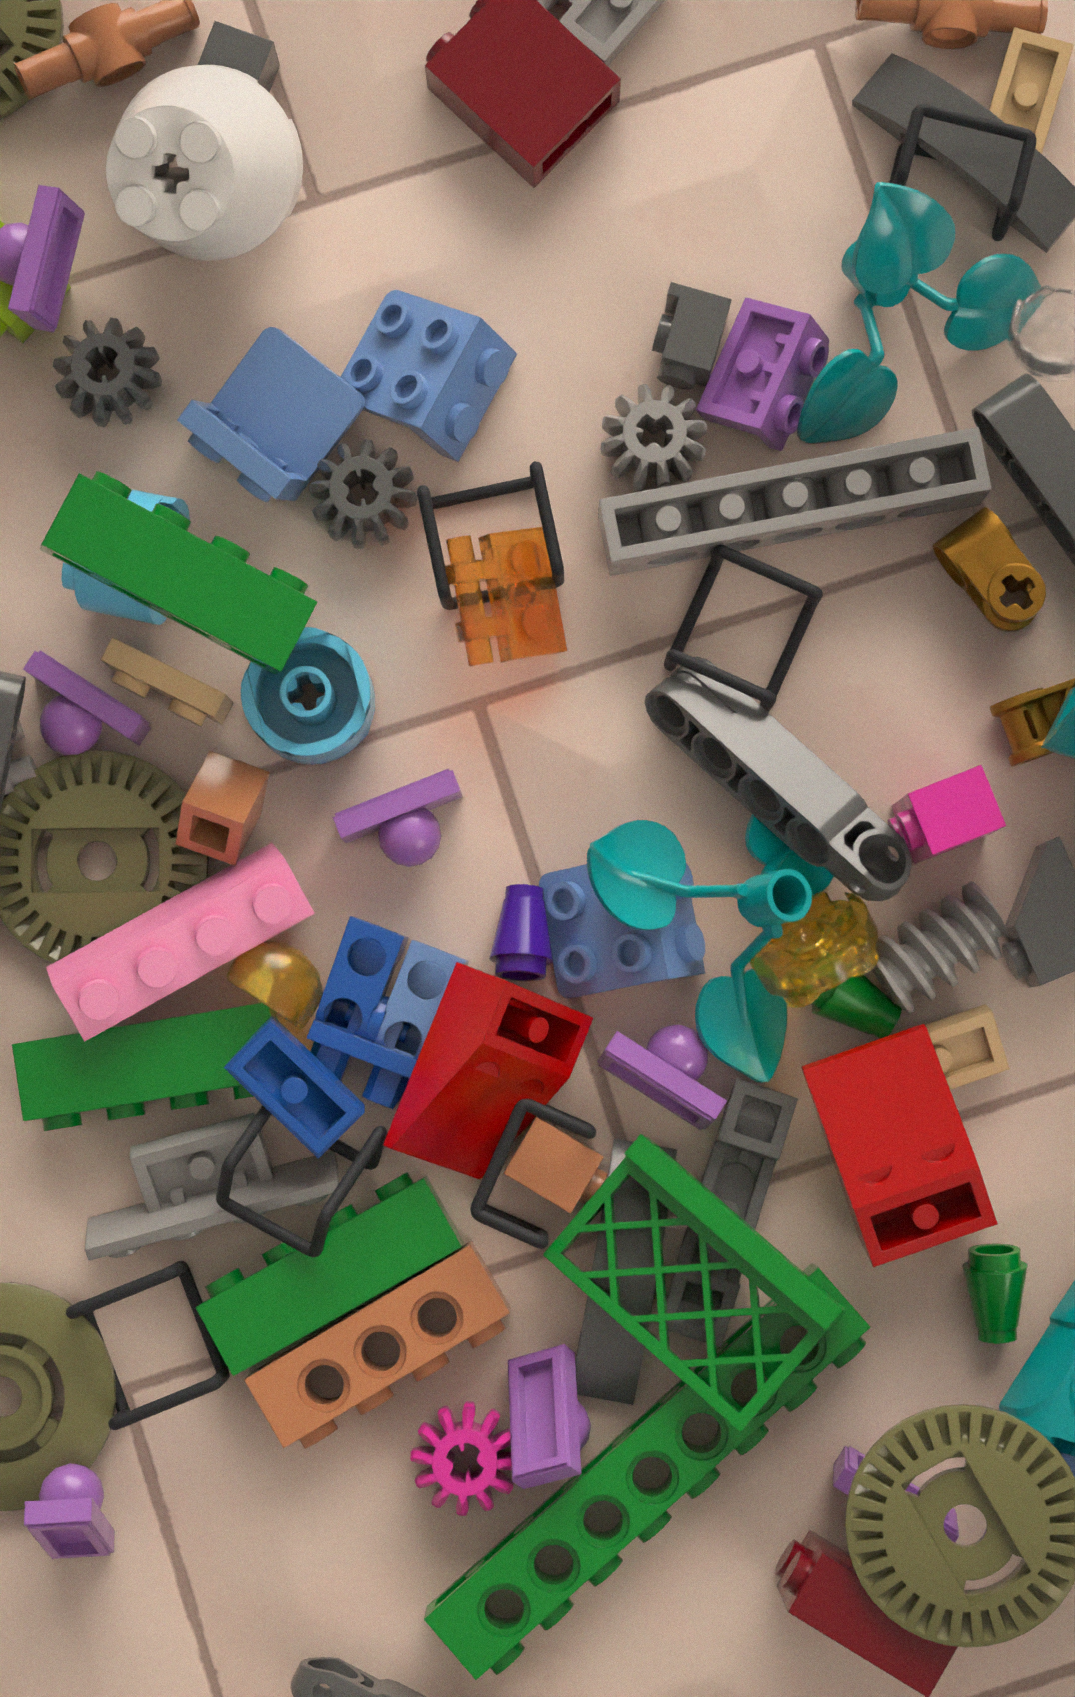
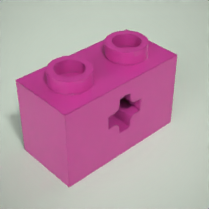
M982 765L906 794L891 806L895 817L888 819V825L904 839L914 864L984 838L1006 826Z

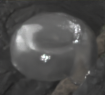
M1044 285L1023 301L1018 299L1013 306L1007 341L1016 364L1036 379L1057 382L1075 377V290L1053 288L1052 286Z

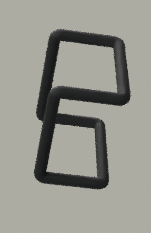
M930 104L917 105L911 112L904 142L897 149L889 183L905 186L914 154L935 159L917 145L923 117L1024 141L1009 202L1001 217H998L1000 208L998 207L992 230V239L994 241H1001L1022 204L1036 148L1037 138L1035 134L1027 128Z
M534 461L530 464L529 477L431 497L427 486L421 485L418 487L417 496L437 592L444 609L453 610L560 587L564 583V566L543 467L540 462ZM534 488L552 576L452 597L433 509Z
M717 545L713 549L710 562L671 649L666 654L664 667L666 670L672 671L679 664L760 700L759 705L769 712L776 702L777 694L814 611L823 597V592L816 585L730 547ZM724 559L808 596L766 689L683 653Z
M522 1099L514 1106L473 1199L470 1211L476 1221L533 1247L544 1249L548 1246L549 1236L547 1231L486 1203L526 1112L587 1139H593L596 1136V1129L592 1124L550 1105H543L532 1099Z
M262 1105L223 1162L216 1202L223 1210L309 1257H318L323 1251L330 1221L364 1168L372 1170L378 1166L384 1147L383 1143L387 1136V1129L384 1126H377L360 1151L340 1140H337L329 1148L353 1163L321 1210L316 1221L312 1241L309 1242L229 1198L234 1170L272 1115Z
M178 1261L164 1269L87 1300L79 1301L66 1309V1315L70 1319L84 1315L103 1339L93 1311L179 1276L215 1368L216 1374L213 1377L133 1410L129 1408L114 1369L117 1414L110 1418L108 1422L109 1428L112 1430L124 1428L213 1392L229 1379L228 1366L195 1308L202 1303V1299L190 1268L184 1261Z

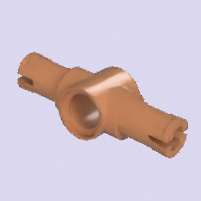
M162 0L137 12L132 7L121 11L118 3L104 4L74 19L68 26L70 33L62 37V44L14 63V69L29 100L79 79L83 84L94 80L97 87L110 86L139 72L146 65L144 57L152 54V48L188 31L199 28L200 20L192 0Z
M856 0L855 6L856 20L909 24L911 31L922 32V41L926 45L940 49L965 48L976 43L978 37L985 38L988 32L1012 34L1014 27L1041 35L1045 30L1048 16V0Z

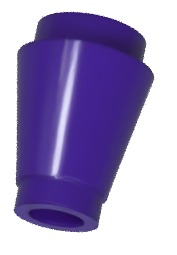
M514 884L506 887L505 899L503 900L489 957L492 962H495V976L515 981H537L546 978V966L553 963L545 901L543 900L544 889L542 887L528 884Z

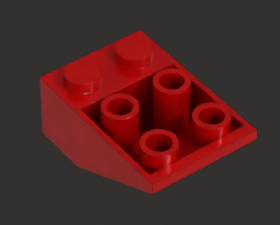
M456 962L383 1146L480 1180L488 1168L516 1103L522 1099H532L546 1105L570 1078L593 1017L509 981ZM526 1112L514 1141L536 1117L535 1115Z
M924 1023L801 1066L858 1237L873 1268L998 1224L978 1162Z

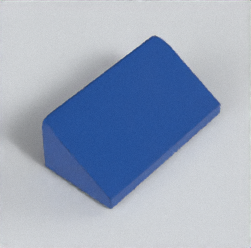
M271 1016L224 1066L250 1094L318 1159L365 1113L363 1102L274 1016Z

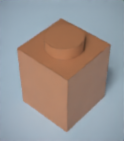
M209 751L182 801L175 844L236 866L262 814L270 772L243 761Z
M540 1117L535 1118L503 1173L570 1214L578 1201L584 1205L589 1201L608 1175L598 1168L604 1158L602 1154Z

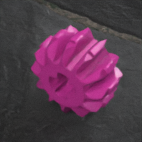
M466 1401L464 1403L462 1421L456 1422L452 1410L447 1405L440 1407L437 1414L444 1431H441L432 1424L423 1422L419 1427L418 1434L433 1447L412 1448L410 1453L411 1461L418 1464L432 1465L416 1475L414 1480L418 1488H425L435 1482L440 1484L431 1501L432 1505L436 1508H440L445 1504L450 1493L457 1495L456 1513L459 1516L467 1515L470 1504L469 1496L476 1495L479 1505L484 1511L493 1509L494 1499L488 1487L489 1485L505 1494H510L514 1487L512 1480L500 1471L512 1470L511 1452L500 1451L511 1445L510 1429H505L495 1435L492 1434V1430L500 1418V1412L496 1409H491L486 1414L482 1424L474 1422L476 1412L474 1401ZM466 1443L476 1446L479 1449L476 1461L481 1467L473 1471L471 1465H468L467 1472L456 1470L453 1467L456 1455L451 1449L459 1445L460 1450L464 1451Z

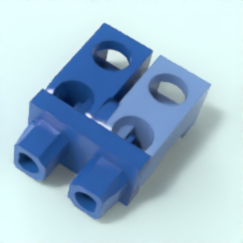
M350 916L307 1039L314 1041L310 1052L341 1082L351 1056L373 1064L374 1066L362 1097L394 1109L404 1094L456 962L467 966L469 961L417 940H412L391 995L388 997L385 994L409 937Z

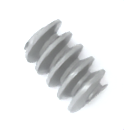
M972 881L962 886L964 903L950 894L941 899L943 918L935 911L926 908L919 913L921 931L907 921L898 925L897 934L900 945L886 935L877 938L876 950L878 959L863 949L864 956L883 989L908 1014L915 1011L910 993L914 989H917L929 1000L936 998L932 980L935 976L938 975L952 987L958 984L954 968L956 963L960 962L974 974L980 971L976 951L979 949L984 950L995 960L1002 957L997 938L1002 935L1008 938V931L991 901L978 885Z

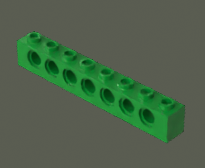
M811 1263L803 1272L847 1311L834 1327L828 1330L743 1432L740 1433L685 1382L680 1380L583 1466L580 1475L573 1476L427 1605L424 1620L475 1680L489 1668L497 1675L510 1666L524 1651L525 1647L520 1641L537 1625H540L546 1631L557 1624L573 1607L574 1603L569 1597L587 1581L596 1587L606 1580L623 1562L618 1553L632 1540L638 1537L642 1543H645L654 1537L672 1518L667 1511L669 1507L685 1493L691 1499L702 1494L721 1474L715 1467L734 1449L740 1456L750 1451L769 1432V1428L764 1423L782 1406L788 1412L798 1408L817 1389L818 1386L813 1379L831 1363L837 1369L843 1367L865 1347L866 1342L861 1336L871 1327L815 1264ZM771 1299L763 1307L778 1305ZM788 1313L761 1315L764 1355L782 1354L780 1350L782 1335L793 1326H801ZM752 1317L723 1342L721 1348H716L717 1358L754 1356ZM783 1361L764 1362L766 1381ZM755 1363L718 1365L720 1394L739 1411L748 1402H741L732 1396L731 1384L735 1376L741 1371L747 1369L756 1370ZM708 1366L694 1367L693 1370L710 1384ZM697 1413L709 1414L718 1422V1430L715 1437L704 1445H693L682 1436V1428L685 1421ZM657 1457L669 1465V1476L661 1486L645 1488L634 1480V1468L642 1459ZM608 1501L618 1507L621 1512V1518L613 1529L600 1532L593 1530L587 1525L584 1520V1514L593 1503ZM558 1545L565 1548L573 1560L565 1572L558 1575H550L541 1571L535 1562L537 1553L546 1546ZM500 1589H508L515 1592L523 1602L522 1609L511 1618L495 1616L490 1612L486 1604L487 1598L493 1592Z

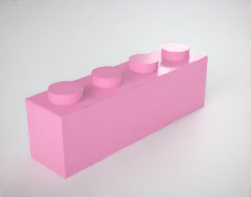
M270 843L239 860L236 866L230 865L47 966L46 969L55 992L85 1042L315 913L286 859L274 844Z

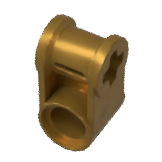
M983 507L932 545L935 556L947 574L960 588L964 589L986 620L996 629L1005 632L1019 631L1027 627L1043 607L1046 598V585L1041 575L1017 547L1015 540L1004 523L989 508ZM1021 589L1027 597L1021 607L1015 603L1006 608L1000 601L1006 590L1012 594Z
M1075 678L1045 689L1042 687L1021 693L989 707L993 717H1000L1013 752L1008 757L1011 767L1054 753L1041 746L1069 691L1075 687Z

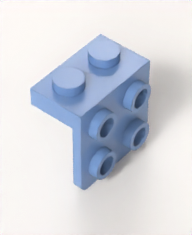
M393 290L384 297L343 371L341 378L363 395L365 399L363 411L409 427L439 455L459 462L470 440L476 434L479 423L497 390L505 381L517 353L481 317L400 290Z
M269 327L262 331L212 402L206 403L191 400L177 421L193 433L188 442L201 454L216 463L225 458L242 473L237 478V481L251 494L264 502H268L271 497L277 500L296 501L319 470L318 462L322 458L327 459L363 411L365 399L359 391L285 332L275 327Z
M686 863L685 873L679 884L694 886L691 870ZM587 864L546 873L541 877L539 887L544 889L543 900L545 901L555 978L558 991L564 998L581 997L646 983L706 974L703 962L705 940L701 929L696 924L692 898L676 896L675 915L671 923L666 927L654 930H637L618 922L602 906L591 886Z

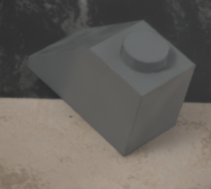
M1060 837L1035 847L1005 924L1009 936V942L1002 944L1005 960L1017 980L1025 977L1029 988L1044 985L1075 971V870Z

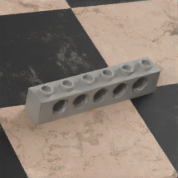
M979 427L599 499L598 519L609 575L613 576L711 557L713 549L717 545H724L736 551H744L979 506L992 490L980 430Z

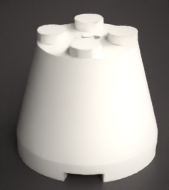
M196 65L175 69L157 77L142 88L126 108L108 151L106 179L110 195L115 204L116 213L124 223L135 227L158 245L187 258L223 260L255 249L269 239L282 225L286 217L290 216L300 193L303 175V156L298 133L292 119L287 118L275 98L257 83L258 80L236 69L218 65ZM176 156L177 164L180 167L169 169V163L173 162Z

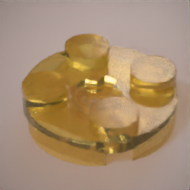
M827 892L815 893L812 896L811 907L802 919L781 924L783 929L782 936L771 939L750 961L755 974L769 993L783 997L789 1007H805L813 1003L821 993L840 985L850 977L865 975L876 966L879 960L878 952L875 949L878 939V928L866 904L859 896L844 892L848 901H831Z

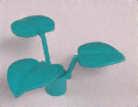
M877 182L866 222L857 241L846 250L841 262L842 272L860 292L854 299V304L861 311L870 344V354L867 356L859 349H848L834 357L823 368L814 381L803 405L798 421V438L806 443H822L853 438L876 426L890 410L896 397L898 381L890 368L880 365L885 353L872 310L874 306L893 307L904 300L911 288L940 308L952 311L944 327L945 338L952 345L968 351L987 349L1001 343L1015 333L1034 309L1040 295L1041 285L1031 266L1020 257L1012 254H994L985 257L963 275L957 287L956 298L944 296L918 279V274L928 273L937 269L950 255L956 234L952 217L936 200L916 189L893 183Z
M753 814L747 824L745 834L746 847L750 855L765 867L762 869L761 875L753 876L744 883L736 885L688 886L679 884L686 869L684 850L675 834L657 822L648 820L627 822L591 842L587 851V869L591 886L606 911L627 927L637 930H654L666 927L674 918L676 896L684 898H736L741 915L750 924L763 929L731 963V977H715L703 986L695 1006V1023L699 1038L705 1048L715 1058L756 1082H769L778 1066L784 1046L787 1027V1002L781 983L771 970L765 967L751 968L746 971L744 969L771 939L782 936L783 929L781 924L798 921L808 913L812 903V896L821 893L830 884L834 876L823 866L817 867L799 857Z

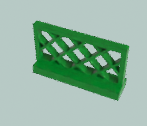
M640 1134L624 1153L626 1157L543 1253V1256L741 1433L828 1330L834 1327L847 1309L653 1140ZM631 1176L649 1191L651 1220L615 1223L613 1196ZM659 1201L678 1218L661 1219ZM604 1207L605 1223L590 1224ZM689 1226L699 1235L701 1264L664 1266L661 1227ZM652 1228L654 1267L618 1269L616 1230ZM606 1231L609 1270L583 1272L564 1255L581 1233ZM709 1245L728 1262L710 1263ZM737 1269L749 1279L751 1308L713 1310L711 1271ZM701 1271L704 1311L667 1313L665 1274ZM655 1275L658 1314L633 1316L621 1306L619 1277ZM609 1278L610 1295L592 1279ZM758 1288L778 1306L760 1307ZM788 1313L808 1331L790 1353L763 1354L762 1314ZM751 1315L754 1356L717 1358L714 1318ZM705 1318L708 1358L682 1360L670 1349L668 1321ZM658 1321L660 1340L641 1323ZM783 1361L766 1381L764 1362ZM755 1363L757 1393L739 1411L720 1394L718 1365ZM708 1366L710 1384L691 1367Z

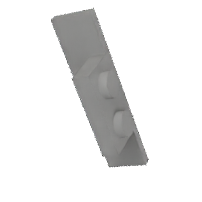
M255 1112L131 1146L130 1161L145 1203L88 1218L85 1252L88 1260L105 1256L112 1258L125 1257L133 1254L142 1246L166 1239L176 1241L190 1239L206 1228L231 1221L247 1223L223 1210L216 1202V1194L223 1162L255 1117ZM260 1131L234 1170L229 1198L262 1216L267 1211L293 1204L298 1206L316 1204L325 1199L329 1194H332L339 1184L338 1161L335 1152H325L319 1159L314 1155L272 1167Z

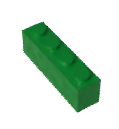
M96 471L91 480L80 473L78 474L41 543V551L275 675L282 672L318 603L316 600L305 595L309 586L307 583L276 567H273L270 575L246 563L250 553L225 538L215 535L210 544L187 531L191 521L168 507L156 503L152 512L128 499L132 490L109 475Z
M264 1002L108 1028L85 1042L80 1033L12 1044L23 1121L42 1119L44 1131L80 1126L82 1125L81 1112L105 1108L107 1121L146 1115L144 1102L169 1098L171 1110L209 1104L208 1091L233 1088L234 1100L254 1097L224 1066L271 1016L277 1019L275 1003Z
M406 1172L374 1190L380 1202L359 1214L355 1211L352 1203L337 1211L330 1221L324 1248L320 1256L309 1257L282 1242L261 1254L267 1265L266 1267L244 1278L238 1267L205 1286L210 1298L195 1308L232 1376L255 1365L463 1246V1239L427 1175L413 1182L409 1173Z

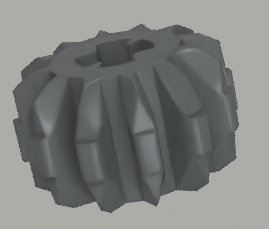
M111 317L105 325L104 332L99 333L91 320H85L83 331L87 338L80 342L74 336L64 335L62 342L72 356H61L53 361V367L57 373L65 376L55 385L56 391L61 398H73L70 410L78 418H82L92 411L93 421L96 425L106 427L110 421L112 411H115L123 424H130L132 422V414L128 408L129 406L136 403L141 409L149 410L153 405L150 397L142 389H154L162 385L160 374L150 369L160 360L155 347H143L145 335L138 327L129 329L123 334L120 321L117 318ZM107 364L110 370H113V365H115L119 373L112 381H108L106 376L103 375L101 381L96 374L98 369Z
M363 440L360 447V456L352 457L350 448L346 443H340L337 446V451L342 463L337 466L330 460L322 458L317 466L322 475L328 480H319L309 484L311 496L324 500L312 510L317 522H326L333 519L329 526L328 534L334 541L343 538L352 528L351 538L354 548H364L366 532L374 531L380 545H386L390 540L384 525L389 522L396 528L405 530L409 525V521L406 515L398 508H410L417 505L416 493L403 488L414 479L413 472L410 467L393 469L397 463L398 454L391 447L384 450L375 459V448L372 440ZM365 483H371L376 499L366 505L365 499H361V506L354 505L355 502L350 490L358 484L361 485L362 490H365Z

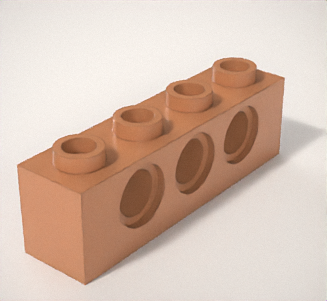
M470 1241L252 1371L244 1381L282 1447L285 1448L299 1439L304 1449L338 1429L333 1420L335 1417L354 1406L360 1415H363L394 1396L389 1387L390 1384L409 1373H412L416 1382L447 1365L450 1360L445 1352L467 1339L471 1347L475 1348L506 1329L501 1318L510 1313L511 1307L474 1243ZM433 1298H442L450 1302L456 1311L457 1320L455 1325L445 1332L429 1330L423 1324L420 1317L421 1306L426 1301ZM375 1332L391 1334L396 1338L400 1346L399 1359L389 1365L374 1363L369 1359L365 1351L366 1338ZM321 1365L331 1366L338 1370L344 1382L343 1392L334 1398H323L317 1395L310 1385L311 1370Z

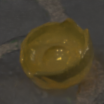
M266 940L239 955L232 962L226 976L230 983L250 994L300 1029L305 1027L315 1014L323 995L319 971L308 957L288 943Z

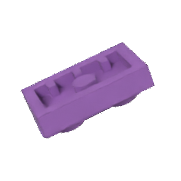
M745 297L696 411L706 421L758 435L768 448L782 451L789 434H793L798 428L804 400L814 378L826 366L829 355V338L811 314Z

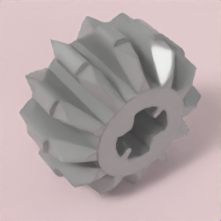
M647 384L639 385L638 405L630 398L620 395L615 400V407L620 416H604L602 421V429L613 437L601 443V454L607 457L620 456L613 464L611 470L615 478L625 476L632 469L635 471L633 489L636 491L644 489L647 476H655L657 488L670 486V471L679 480L687 482L691 479L693 471L686 460L693 462L702 461L705 456L706 448L694 440L706 434V422L688 420L696 408V403L693 399L684 400L676 407L672 405L675 388L671 385L664 387L661 400H652L651 389ZM644 429L652 435L657 434L660 430L666 433L664 447L661 448L655 442L647 447L643 446Z

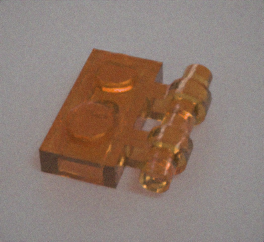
M542 527L489 533L479 537L482 560H475L471 535L446 540L450 565H446L445 568L449 586H454L461 621L455 623L458 643H465L469 667L494 663L490 643L491 638L497 639L501 663L555 655L567 651L556 585L552 580L551 566ZM480 582H486L492 617H486Z

